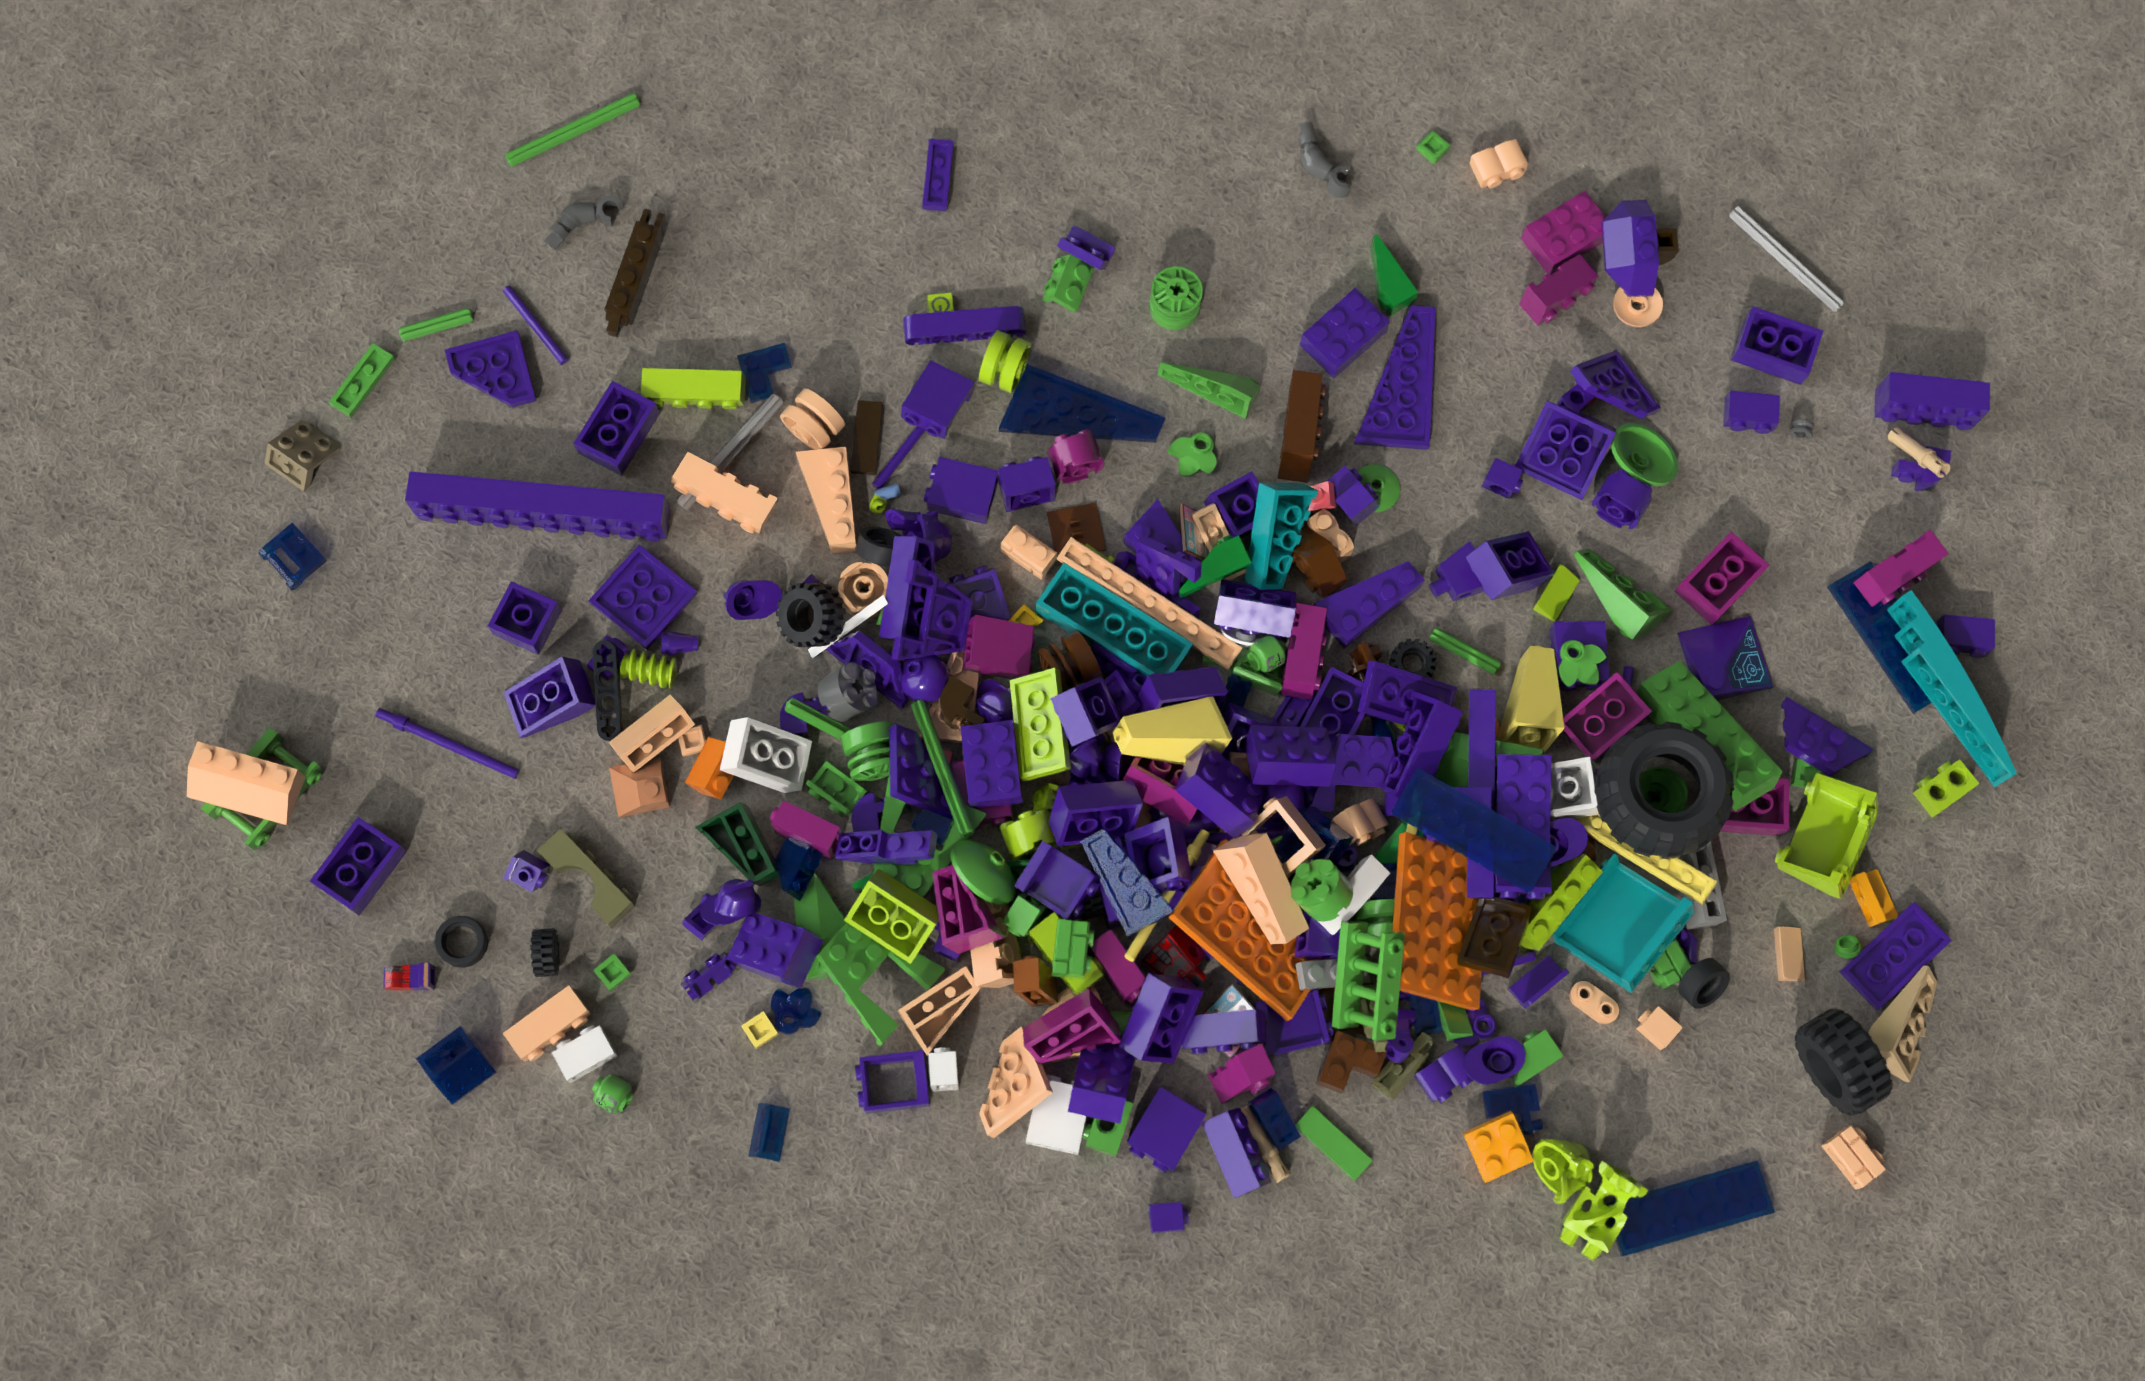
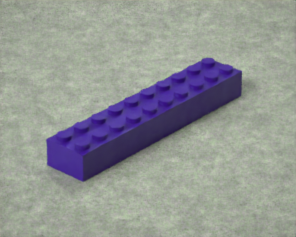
M409 471L405 501L414 515L423 521H432L433 518H440L447 523H458V520H462L476 526H482L483 523H493L494 526L499 528L517 525L523 530H533L534 527H539L552 533H557L561 529L569 530L570 533L575 535H583L584 532H594L599 537H609L610 534H616L623 539H634L635 536L645 537V540L652 542L667 539L671 512L664 494Z

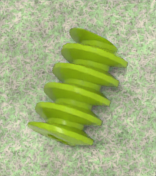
M633 648L630 655L625 653L620 668L621 679H626L629 675L630 681L634 682L639 677L641 684H645L649 679L651 686H656L659 682L660 688L664 689L669 684L670 690L673 688L677 674L676 658L673 657L670 664H668L665 655L662 656L660 661H657L656 653H653L650 659H647L646 651H643L640 657H637L635 648Z

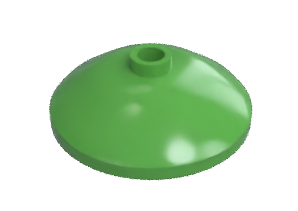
M1626 423L1616 429V434L1611 442V448L1614 458L1622 470L1627 471L1631 477L1639 482L1651 486H1664L1675 478L1678 472V461L1673 449L1661 435L1637 423Z
M960 840L952 847L950 855L953 867L965 885L976 895L996 905L1008 904L1015 897L1016 887L1014 885L1016 882L1007 861L995 849L975 840Z

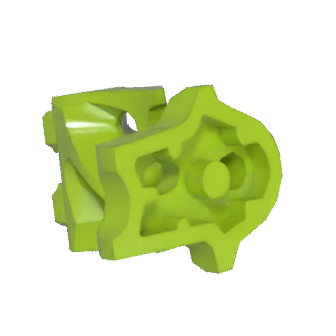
M1603 1160L1600 1162L1598 1169L1602 1180L1595 1194L1590 1191V1187L1585 1186L1562 1220L1564 1227L1559 1237L1561 1241L1571 1247L1579 1236L1586 1239L1587 1243L1581 1250V1253L1593 1261L1602 1251L1606 1253L1610 1251L1628 1218L1623 1213L1630 1197L1635 1198L1636 1196L1641 1198L1648 1192V1189L1631 1175ZM1607 1195H1614L1617 1199L1616 1203L1612 1206L1603 1204V1199ZM1585 1200H1591L1589 1211L1583 1212L1582 1204ZM1610 1217L1614 1218L1615 1224L1613 1227L1607 1228L1605 1226L1606 1220Z

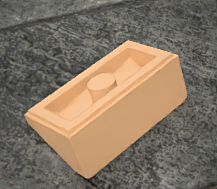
M1778 926L1774 929L1778 981H1805L1801 928Z

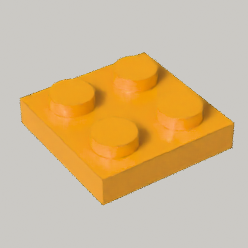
M1512 1111L1462 1133L1485 1183L1534 1161Z

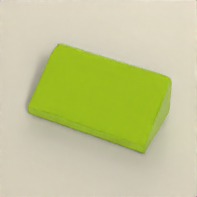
M1560 564L1533 610L1555 622L1580 580L1565 566Z

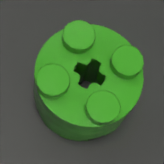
M1318 859L1298 865L1295 870L1296 875L1291 884V897L1309 916L1316 921L1326 922L1339 916L1337 913L1343 908H1348L1353 898V887L1346 876L1330 860Z

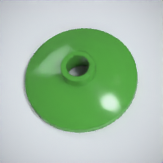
M1368 465L1357 471L1363 478L1360 483L1363 486L1368 483L1379 497L1376 502L1380 507L1374 512L1388 510L1397 502L1400 495V483L1390 469L1381 465ZM1372 483H1379L1381 488H1373Z

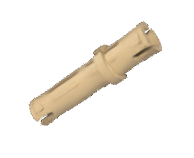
M1898 427L1894 428L1898 435L1892 430L1890 431L1888 440L1917 460L1919 466L1928 468L1939 478L1944 477L1940 470L1946 475L1949 473L1950 464L1939 458L1933 449L1925 448Z
M1248 1105L1243 1107L1241 1111L1247 1117L1249 1130L1252 1137L1258 1143L1261 1158L1268 1166L1277 1184L1290 1176L1291 1173L1278 1155L1280 1152L1277 1148L1274 1149Z

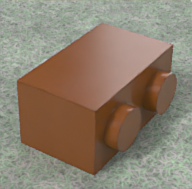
M1025 956L1022 960L1013 961L1014 992L1032 1007L1058 1003L1057 977L1052 976V969L1037 956Z

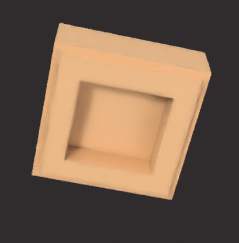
M702 725L691 727L678 738L683 757L701 752L706 742Z

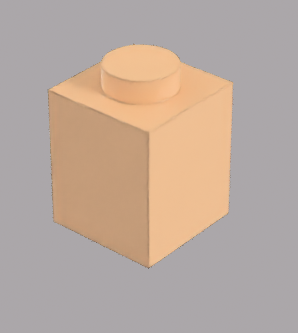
M1658 1006L1652 1011L1647 1008L1638 1018L1641 1024L1636 1029L1659 1050L1667 1047L1683 1027Z

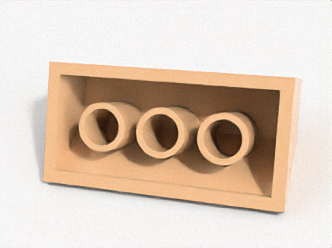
M197 741L188 765L187 797L288 826L306 776L295 768Z

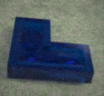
M785 343L737 355L740 369L746 376V389L750 403L768 399L774 394L768 374L792 368Z

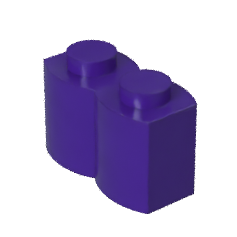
M1460 1045L1414 1075V1078L1431 1102L1438 1100L1442 1103L1453 1095L1451 1089L1457 1085L1464 1088L1473 1081L1465 1072L1464 1058L1466 1054Z

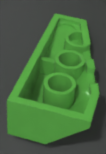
M1163 362L1158 367L1159 376L1244 419L1247 418L1261 389V386L1250 377L1244 378L1236 374Z
M1589 548L1575 552L1574 556L1613 623L1620 628L1621 634L1632 640L1644 637L1672 613L1673 610L1647 589L1645 593H1642L1633 586L1635 580L1629 576L1625 577L1613 573L1615 567Z

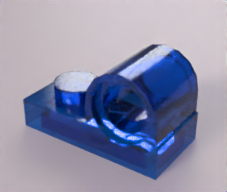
M1269 1088L1248 1101L1251 1110L1258 1121L1264 1126L1278 1151L1301 1137L1275 1090Z

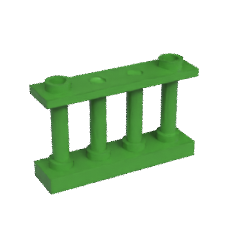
M269 727L246 755L267 760L270 755H276L291 768L298 769L306 776L298 796L299 799L309 786H314L320 780L323 768L314 761L308 767L282 747L281 742L284 739ZM204 803L200 808L215 820L218 816H224L246 833L249 837L244 843L254 851L257 847L260 848L267 843L270 838L269 833L278 824L264 819L255 828L233 810L209 803Z
M1341 922L1332 1027L1338 1029L1355 1028L1362 1024L1373 1028L1372 1040L1395 1039L1405 932L1381 933V937L1367 934L1368 922ZM1366 944L1380 948L1379 964L1365 960ZM1363 971L1378 975L1376 990L1362 986ZM1361 997L1375 1001L1374 1017L1360 1013Z

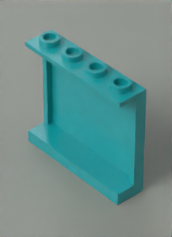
M1614 853L1609 860L1606 859L1601 864L1600 869L1603 871L1555 930L1552 937L1557 945L1632 993L1695 912L1693 902L1685 897L1680 901L1621 864L1618 856Z

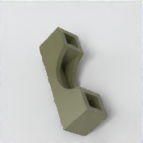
M559 829L537 851L558 873L567 870H580L592 877L595 894L590 906L612 929L635 907L631 902L634 897L624 887L618 889L612 883L616 878L606 868L601 871L595 865L598 862L596 857L588 849L583 852L578 847L581 842L570 831L565 834Z

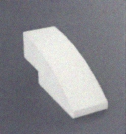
M1372 855L1362 859L1347 877L1353 887V898L1348 908H1343L1337 913L1339 916L1333 920L1318 922L1331 935L1335 934L1341 928V922L1348 921L1362 907L1390 872Z

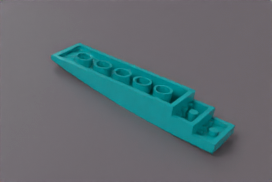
M1910 590L1887 609L1901 628L1894 636L1909 655L1901 662L1995 788L2017 774L2014 765L1970 678L1937 625L1912 590Z

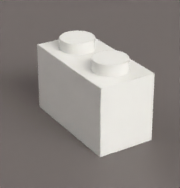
M594 1025L589 1026L580 1032V1037L573 1041L571 1039L562 1041L556 1046L557 1050L552 1052L568 1082L572 1083L618 1057L602 1027L597 1026L595 1028Z
M948 1047L935 1048L934 1053H928L932 1092L959 1090L956 1052H951Z

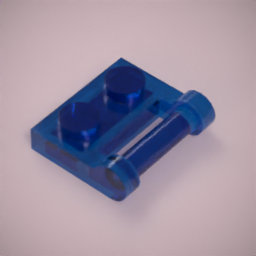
M293 522L258 552L263 560H268L286 580V585L290 590L298 588L307 577L327 562L324 556ZM281 548L297 565L299 570L295 574L275 554L277 549Z

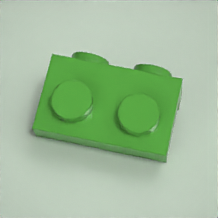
M1071 254L1058 258L1052 266L1053 273L1044 287L1045 294L1042 300L1046 303L1054 301L1072 312L1078 311L1094 268Z
M825 761L812 780H808L805 783L810 787L808 791L810 795L818 801H821L822 798L826 799L831 803L828 808L840 817L843 813L850 817L856 803L868 794L865 789L827 761Z

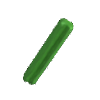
M469 308L450 312L400 327V337L403 341L419 338L473 321V316Z
M1438 627L1430 635V641L1491 674H1495L1501 665L1499 660Z
M791 698L786 703V712L839 740L844 733L851 730V728L794 698Z

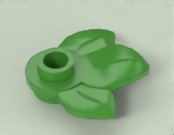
M1196 433L1191 438L1180 437L1168 449V454L1180 458L1178 469L1182 477L1192 476L1199 469L1210 475L1216 466V457L1212 452L1214 442L1206 433ZM1203 442L1206 447L1199 449L1196 444Z
M1576 640L1565 642L1560 649L1562 662L1558 669L1563 683L1570 687L1578 679L1582 683L1596 685L1599 680L1596 664L1606 659L1604 652L1593 644L1583 645ZM1574 650L1577 656L1571 657L1568 651Z

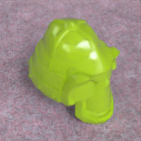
M1542 1138L1534 1147L1532 1153L1534 1168L1545 1185L1556 1193L1553 1199L1556 1204H1564L1571 1195L1577 1191H1582L1592 1181L1594 1165L1583 1144L1573 1141Z

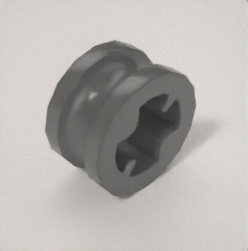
M1794 419L1791 425L1793 428L1790 429L1792 437L1804 440L1812 438L1813 433L1811 430L1815 426L1813 422L1806 419Z

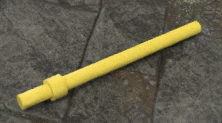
M1200 830L1194 842L1187 846L1190 867L1193 862H1197L1202 854L1201 849L1210 836L1205 830ZM1168 890L1161 894L1124 955L1127 960H1135L1176 891Z

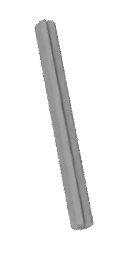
M1737 206L1729 215L1730 218L1833 312H1837L1844 305L1845 302L1743 208Z
M772 394L711 462V464L719 469L717 473L721 474L781 408L784 401L778 395ZM687 493V495L682 494L677 503L683 509L689 510L696 502L697 497L690 493Z

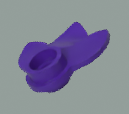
M1481 998L1480 1009H1465L1473 1035L1454 1039L1453 1042L1461 1046H1470L1478 1039H1488L1495 1033L1496 1021L1487 1013L1486 1004ZM1482 1021L1487 1024L1486 1031H1481L1478 1028L1479 1022Z

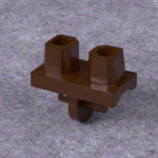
M1367 642L1360 643L1355 650L1349 653L1352 658L1350 663L1353 669L1347 674L1353 678L1357 677L1359 681L1364 683L1368 662L1376 661L1382 657L1379 646L1377 644L1368 645Z

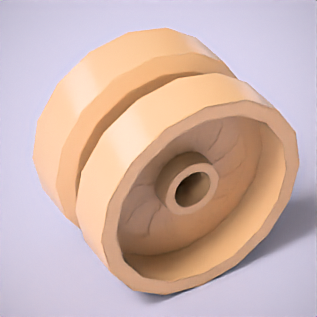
M803 389L795 398L797 406L789 405L780 415L785 426L813 450L825 449L831 441L829 435L836 436L845 426L844 420L827 401L809 389Z

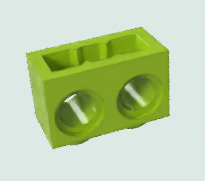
M1960 759L1953 764L1948 760L1936 769L1939 774L1934 778L1928 775L1917 783L1919 789L1913 792V794L1932 818L1980 784ZM1950 774L1957 778L1958 785L1950 780ZM1930 788L1938 793V799L1931 796Z

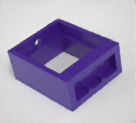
M1166 817L1124 833L1134 893L1145 896L1146 899H1155L1160 897L1163 892L1180 890L1183 888V885L1193 882L1182 822ZM1166 839L1172 872L1149 880L1143 847Z
M923 1050L859 1057L860 1064L855 1065L856 1080L862 1081V1091L858 1092L859 1108L864 1107L866 1114L930 1106ZM914 1061L918 1099L872 1104L868 1066Z

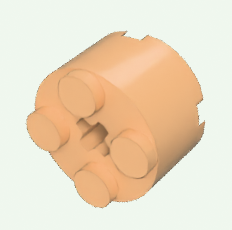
M856 562L848 566L841 573L838 592L840 598L844 601L842 604L843 608H846L850 615L855 616L882 595L885 597L888 582L885 571L873 563ZM862 588H863L864 590H868V589H869V591H868L867 593H865V592H861V593H860V589H862ZM881 609L874 613L872 616H870L868 619L880 615Z

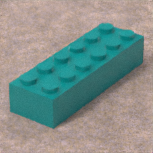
M1066 563L1062 564L1036 602V612L1068 633L1078 630L1090 647H1092L1094 642L1138 669L1137 674L1148 676L1154 673H1172L1180 670L1192 651L1193 643Z

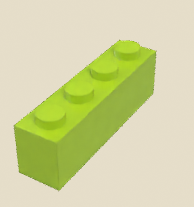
M642 368L641 396L655 402L657 407H663V404H672L676 408H687L688 405H697L698 408L711 409L712 405H720L724 409L734 410L737 409V406L745 405L746 376L742 371Z
M1580 854L1571 860L1561 863L1551 876V893L1545 895L1544 899H1532L1528 904L1533 906V913L1521 944L1524 948L1539 951L1603 872L1586 854Z

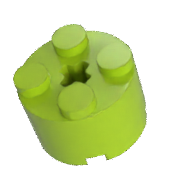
M1043 809L1036 813L1033 810L1027 811L1018 816V821H1009L999 826L1012 861L1028 859V855L1035 854L1042 841L1054 848L1057 846L1048 823L1050 819L1048 809Z

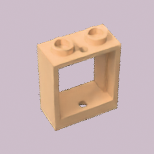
M1287 796L1280 799L1274 797L1263 806L1265 810L1260 815H1257L1255 823L1245 830L1242 836L1259 834L1256 830L1278 811L1305 845L1284 864L1279 860L1288 879L1295 874L1298 865L1307 863L1326 845Z

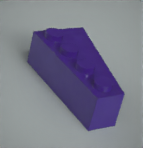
M916 536L894 537L885 595L888 604L883 608L879 638L895 641V636H902L918 640L927 589L907 584L905 579L909 560H917L928 571L935 573L933 541Z
M1407 561L1317 601L1313 606L1327 608L1324 626L1345 649L1421 589L1425 579Z
M1413 690L1410 697L1414 701L1411 712L1406 711L1403 720L1407 723L1405 732L1402 736H1398L1396 743L1398 755L1391 760L1382 789L1411 804L1415 787L1426 789L1425 794H1427V789L1438 771V765L1449 747V741L1454 730L1458 727L1463 713L1440 700Z

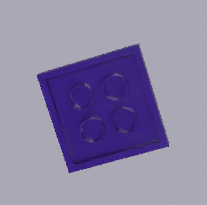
M638 545L588 602L648 650L698 593L642 546Z

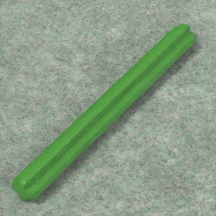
M635 93L627 95L505 154L506 160L510 166H515L639 107V99Z
M918 700L912 703L911 708L959 835L962 838H966L974 834L973 826L926 703L923 700Z

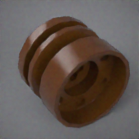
M1074 630L1061 637L1063 650H1060L1054 643L1048 645L1050 653L1044 647L1037 650L1042 671L1052 668L1060 670L1062 693L1068 691L1067 685L1070 689L1078 686L1076 677H1079L1083 683H1086L1102 675L1092 650L1078 630Z

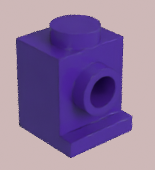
M523 850L512 857L503 879L506 881L511 880L528 891L534 892L538 888L542 889L549 878L547 872L550 864Z

